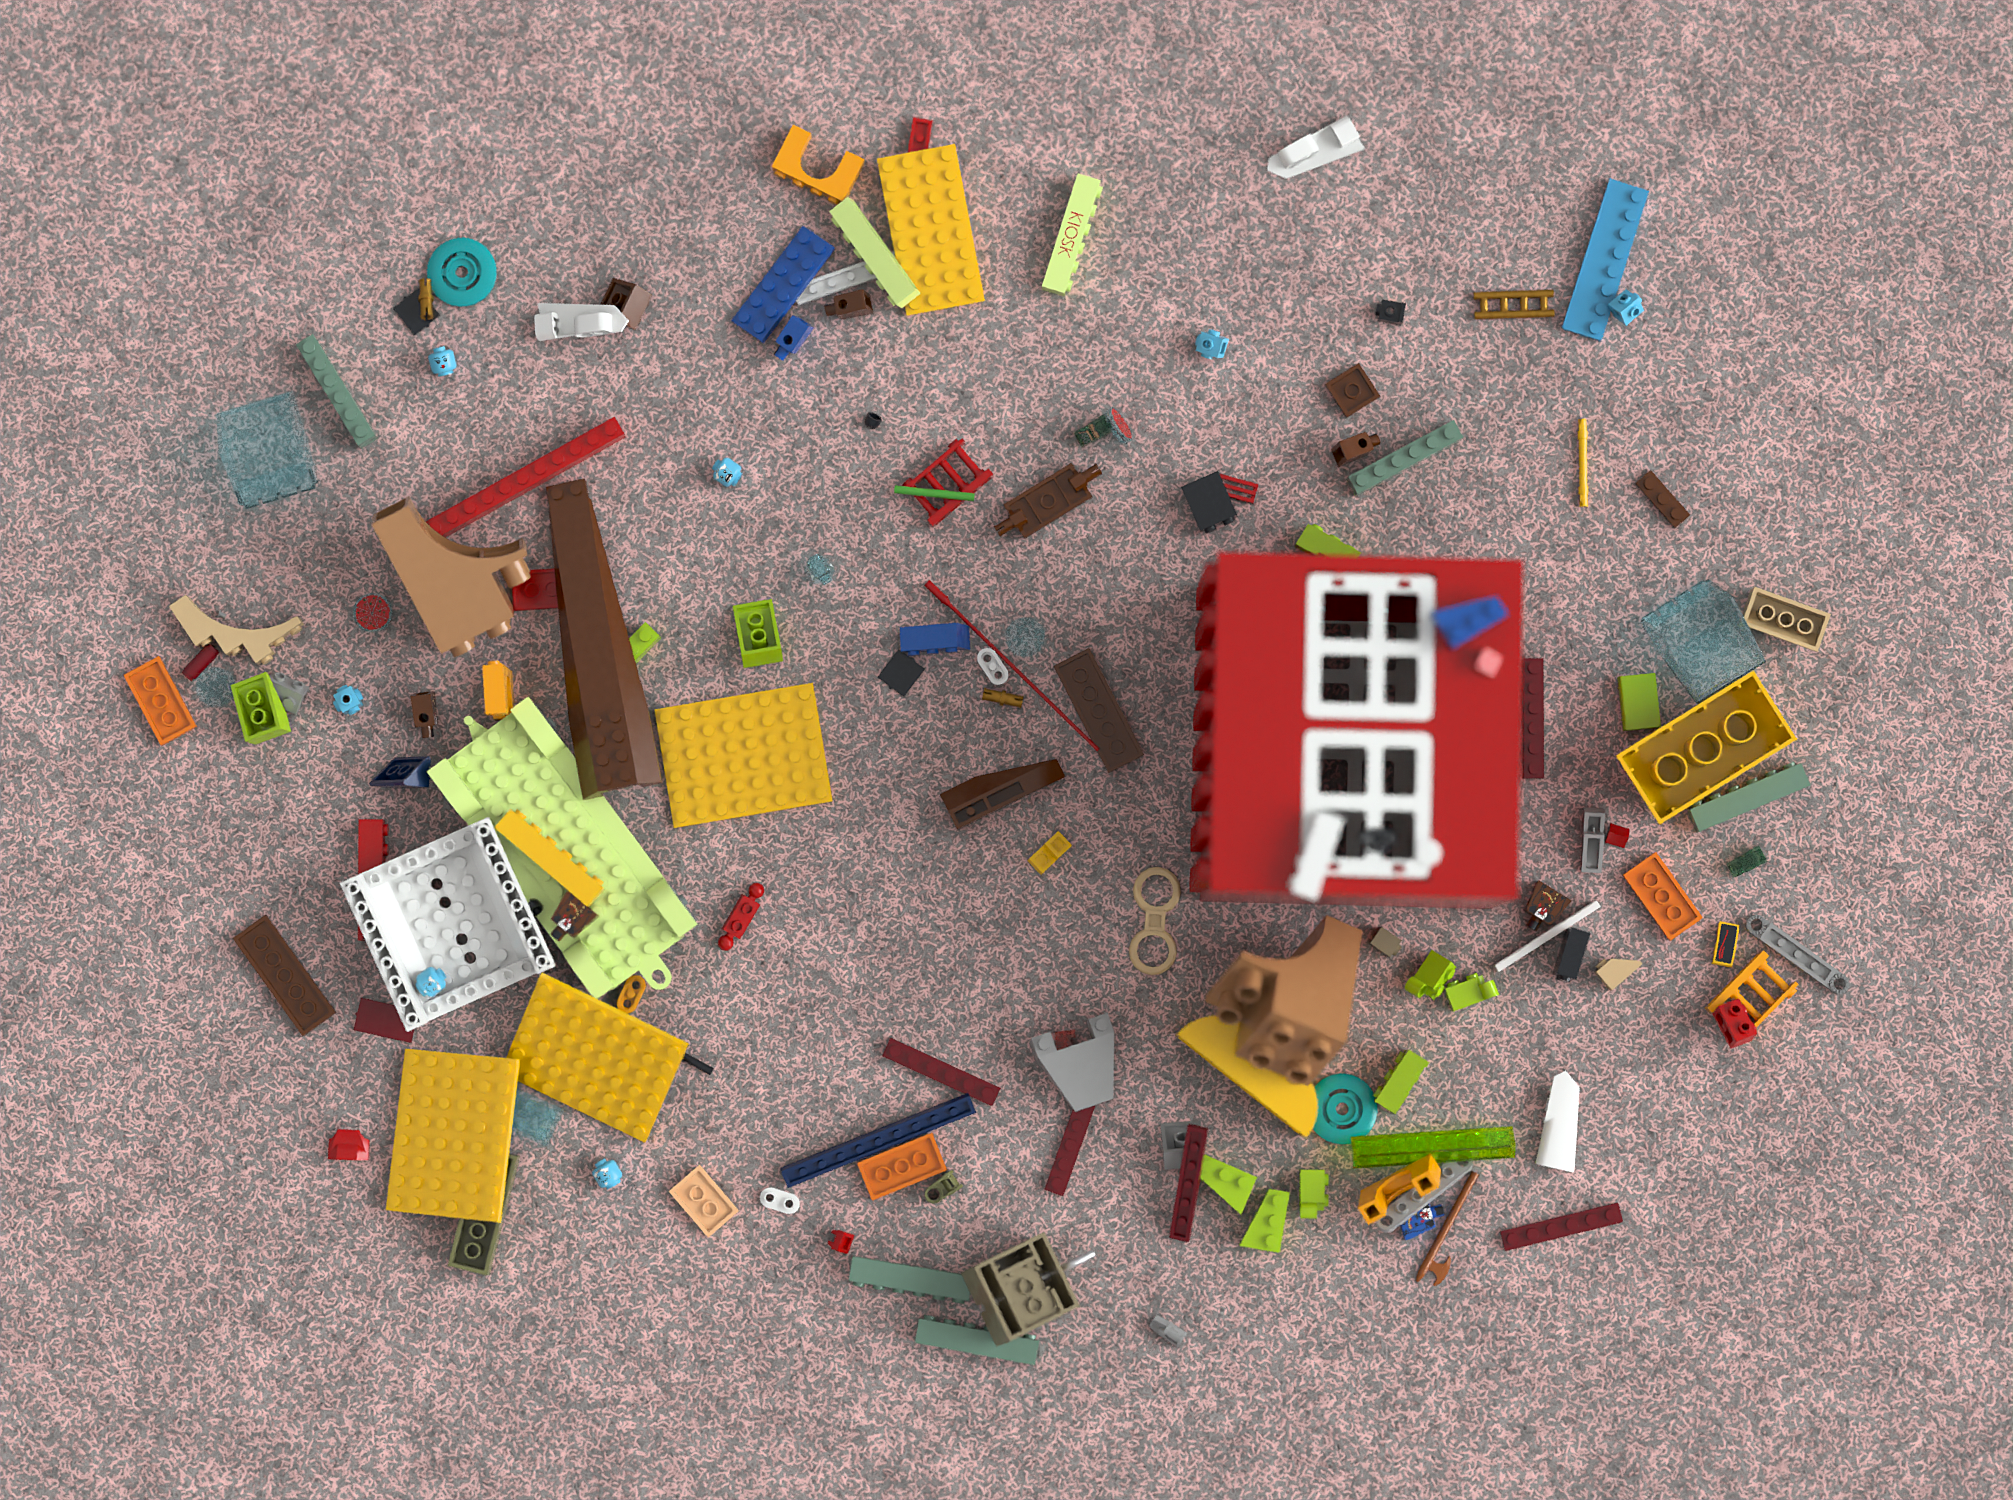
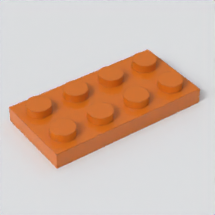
M160 656L123 675L161 746L197 727Z
M1654 852L1622 875L1669 941L1703 918L1657 852Z
M933 1133L857 1163L872 1201L947 1171Z

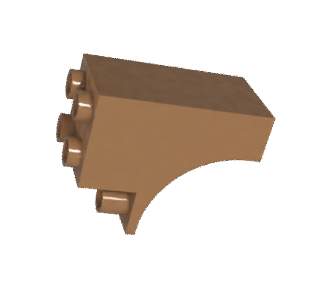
M410 496L373 514L372 526L441 654L450 650L453 657L460 656L475 647V636L486 631L489 638L492 639L512 628L510 619L514 617L513 605L495 571L500 570L509 588L515 587L531 577L529 574L530 570L523 557L527 556V547L523 537L509 544L496 547L479 548L456 543L440 535L425 522L415 508Z
M1326 915L1289 959H1267L1242 951L1206 994L1204 1001L1218 1007L1217 1018L1222 1023L1232 1025L1240 1022L1235 1055L1249 1061L1256 1068L1268 1069L1285 1076L1293 1084L1309 1086L1347 1043L1362 930Z

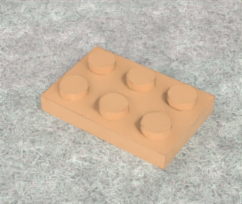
M701 1165L697 1166L669 1191L708 1238L739 1212L738 1208Z

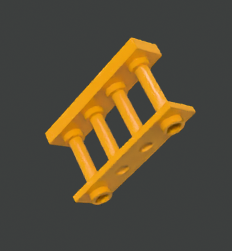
M1762 950L1723 988L1705 1009L1712 1014L1728 998L1734 1000L1739 998L1741 1003L1745 1005L1747 1012L1755 1019L1753 1023L1757 1028L1786 997L1789 999L1796 993L1797 990L1795 988L1799 984L1792 982L1788 985L1767 964L1766 959L1769 955ZM1756 969L1762 970L1783 990L1776 999L1769 995L1753 979L1752 973ZM1742 983L1748 984L1769 1005L1762 1014L1739 993L1740 990L1738 988Z

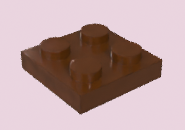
M1359 363L1325 384L1345 418L1350 417L1380 398L1379 393Z

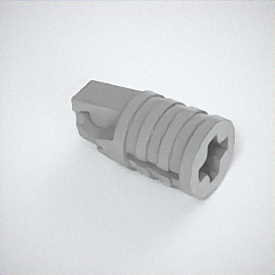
M1158 1315L1153 1318L1149 1325L1160 1337L1170 1342L1176 1348H1178L1187 1334L1186 1331H1183L1171 1321Z

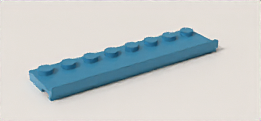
M1609 178L1561 329L1596 341H1602L1611 313L1608 304L1616 297L1648 197V190Z

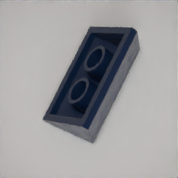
M429 756L394 757L369 784L373 787L392 789L429 788L430 776L427 771L431 768V758Z

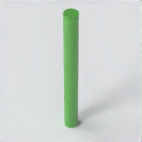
M897 485L894 488V493L965 501H974L975 493Z

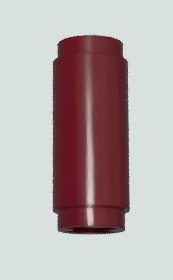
M209 643L183 668L182 674L192 682L217 658L220 652Z

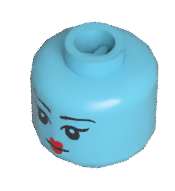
M445 346L434 348V353L428 356L432 373L438 374V377L454 373L453 370L457 367L453 351L450 349L445 350Z

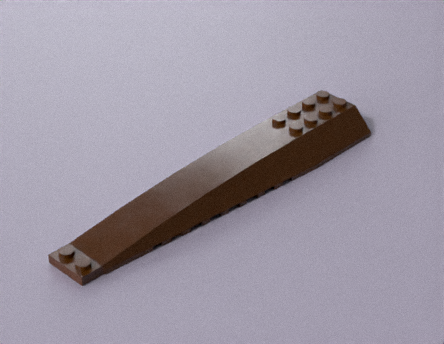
M583 478L548 486L546 491L549 502L568 719L583 800L603 796V792L635 785L647 787L660 784L662 780L648 704L638 674L639 671L629 641L622 609L618 601L617 591L612 579L613 576L609 568L593 503L589 498L586 479Z

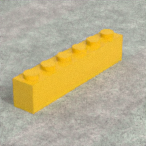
M510 809L494 828L582 903L590 907L604 891L605 888L601 886L604 882L595 875L593 877L586 873L588 869L580 862L575 864L571 860L573 856L564 848L560 851L555 847L557 842L550 836L545 838L541 835L540 832L542 830L533 822L531 825L524 820L526 816L518 809L515 812Z

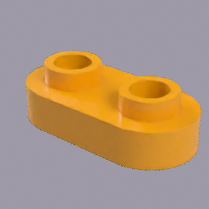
M632 975L626 980L617 999V1008L627 1014L636 1010L646 989V981L643 977ZM635 981H638L640 984L638 989H634L632 986ZM625 1000L631 1001L630 1007L624 1006Z

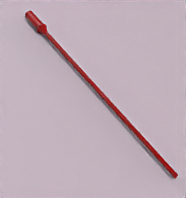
M930 580L924 585L941 604L947 605L1096 751L1100 749L951 604L948 596Z

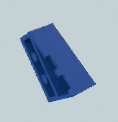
M1496 596L1433 611L1429 615L1451 650H1454L1505 618L1508 613Z
M960 623L900 627L901 652L908 653V656H919L920 652H927V654L931 655L939 654V651L956 653L958 650H970L969 626Z

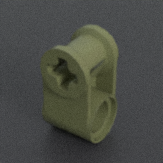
M953 1170L937 1179L938 1181L925 1190V1199L928 1202L938 1203L963 1187V1184H959L953 1175ZM947 1179L951 1181L954 1187L950 1185ZM935 1188L939 1191V1198L937 1200L929 1199L928 1192L930 1189Z

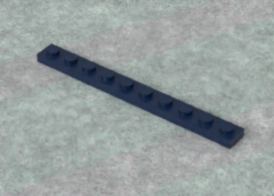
M966 1093L783 1166L780 1170L787 1187L790 1188L975 1114L976 1111L969 1093Z

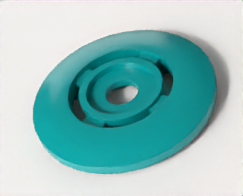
M454 238L441 244L431 255L427 267V278L431 279V288L434 294L443 302L457 307L472 306L484 300L492 291L497 277L496 262L491 252L482 243L470 238ZM457 254L456 257L452 258V259L448 262L446 268H443L444 263H445L452 255ZM460 266H464L468 270V274L464 278H459L456 275V270ZM477 276H480V279L477 282V284L471 289L467 290V287L471 286L476 281Z
M1340 1073L1327 1076L1315 1085L1317 1116L1313 1130L1321 1138L1335 1144H1351L1362 1139L1371 1131L1377 1118L1378 1107L1377 1103L1374 1102L1376 1097L1373 1096L1374 1093L1367 1083L1354 1075ZM1337 1089H1348L1347 1093H1337L1332 1097L1328 1095ZM1339 1103H1345L1348 1106V1112L1345 1115H1339L1336 1112V1106ZM1353 1121L1356 1123L1347 1129L1336 1128L1337 1125H1347Z

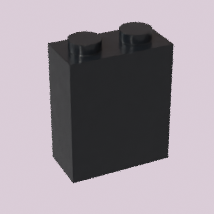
M1218 471L1181 487L1200 532L1205 531L1208 534L1217 529L1216 526L1222 523L1224 526L1235 522L1234 518L1238 517Z
M1573 927L1565 930L1552 975L1557 976L1556 980L1565 983L1577 980L1590 937L1589 932Z

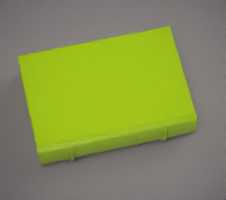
M1649 673L1617 677L1623 731L1661 727L1656 674Z

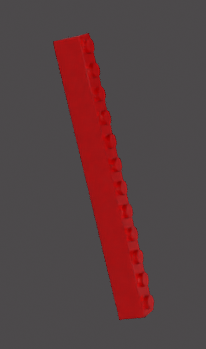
M614 416L425 522L446 538L626 438V435Z

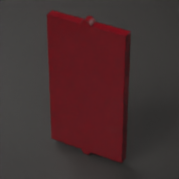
M365 998L360 999L358 1012L355 1013L356 1021L353 1030L412 1043L415 1029L406 1031L395 1005Z

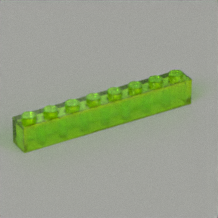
M1513 1126L1351 1137L1350 1140L1353 1169L1409 1165L1430 1153L1436 1163L1515 1158L1516 1149Z

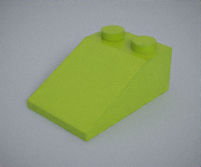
M772 599L734 605L733 612L743 667L748 668L782 662L783 656Z
M267 672L230 685L245 742L257 745L291 732L287 713Z

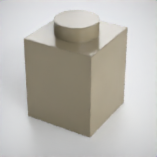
M1380 927L1369 944L1389 958L1391 955H1397L1402 947L1399 945L1402 940L1383 927Z

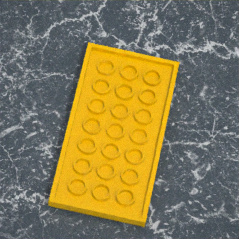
M955 144L877 158L895 258L921 293L905 305L906 315L910 316L984 302L985 298Z

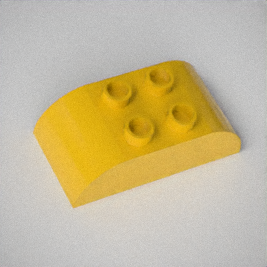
M1753 670L1617 754L1616 757L1660 825L1791 744L1797 738Z
M1207 1016L1188 1023L1175 1034L1177 1038L1297 1134L1307 1138L1317 1116V1097L1312 1082L1309 1086L1293 1084L1285 1076L1268 1069L1256 1068L1249 1061L1236 1056L1235 1050L1240 1022L1230 1025L1219 1021L1217 1016Z

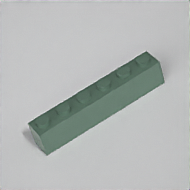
M312 334L297 343L296 346L357 445L362 449L377 440L376 433L318 339Z
M1453 420L1348 476L1346 480L1357 497L1460 442L1463 439V435Z
M1794 762L1783 766L1784 770L1777 773L1776 769L1765 773L1766 778L1758 780L1757 777L1746 781L1747 786L1740 788L1737 785L1727 789L1728 794L1721 796V793H1717L1709 797V802L1703 804L1701 800L1692 804V809L1687 810L1696 833L1810 786L1802 764L1795 765Z
M858 1256L852 1257L849 1281H853L852 1285L864 1287L865 1284L873 1285L872 1288L877 1290H884L885 1287L893 1288L892 1292L904 1294L905 1290L913 1291L912 1295L919 1297L931 1294L933 1299L945 1300V1297L953 1298L952 1302L964 1304L965 1300L969 1301L970 1291L960 1273Z
M924 1315V1318H919L915 1343L1035 1365L1039 1340L1035 1339L1036 1335L1024 1334L1023 1337L1020 1336L996 1347L987 1326H984V1329L975 1328L976 1324L964 1322L962 1326L957 1325L956 1320L944 1318V1322L936 1321V1317Z

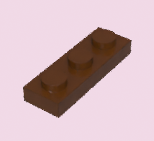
M1651 470L1635 483L1674 529L1690 516L1688 511Z

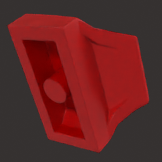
M337 1129L334 1136L329 1139L328 1159L369 1161L370 1140L364 1138L359 1130Z

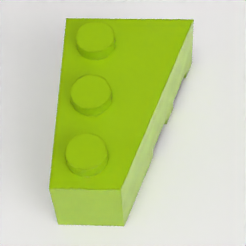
M1314 523L1306 526L1295 544V547L1306 554L1356 556L1361 554L1354 547L1341 542L1336 536L1326 534L1320 526Z
M1405 1050L1404 1053L1399 1052L1394 1060L1397 1063L1393 1070L1389 1068L1384 1076L1386 1082L1382 1087L1379 1085L1373 1094L1376 1097L1374 1102L1393 1114L1397 1113L1413 1085L1419 1080L1423 1069L1430 1063L1410 1050Z
M1204 1155L1201 1179L1239 1214H1242L1257 1177Z
M1268 1188L1239 1246L1280 1253L1290 1192Z

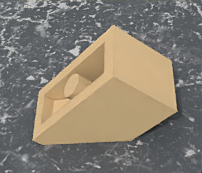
M1603 959L1595 966L1597 970L1594 973L1611 991L1640 967L1642 962L1624 959H1608L1606 961Z

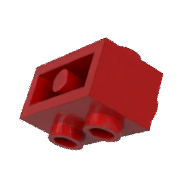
M1739 998L1718 1006L1712 1013L1730 1049L1751 1042L1757 1035L1756 1026L1751 1022L1747 1015V1009Z

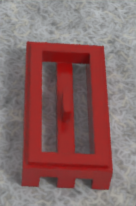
M1220 474L1222 480L1253 487L1252 491L1223 483L1227 489L1251 495V498L1227 492L1230 498L1251 504L1254 503L1258 484Z

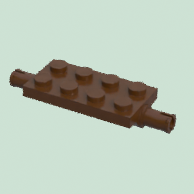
M1070 463L1003 504L1009 514V518L994 526L996 532L998 531V535L1001 537L1010 530L1018 528L1023 538L1026 539L1091 499L1093 496L1087 488V483L1102 475L1101 470H1097L1098 465L1095 463L1081 473L1080 471L1077 472L1073 464Z

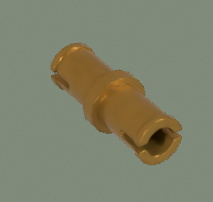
M424 278L419 280L420 295L418 296L420 318L425 320L427 312V320L433 318L432 303L434 302L431 279L426 278L425 286Z
M984 687L982 700L999 703L1000 706L1005 704L1021 708L1024 696L1006 693V690L1001 692Z

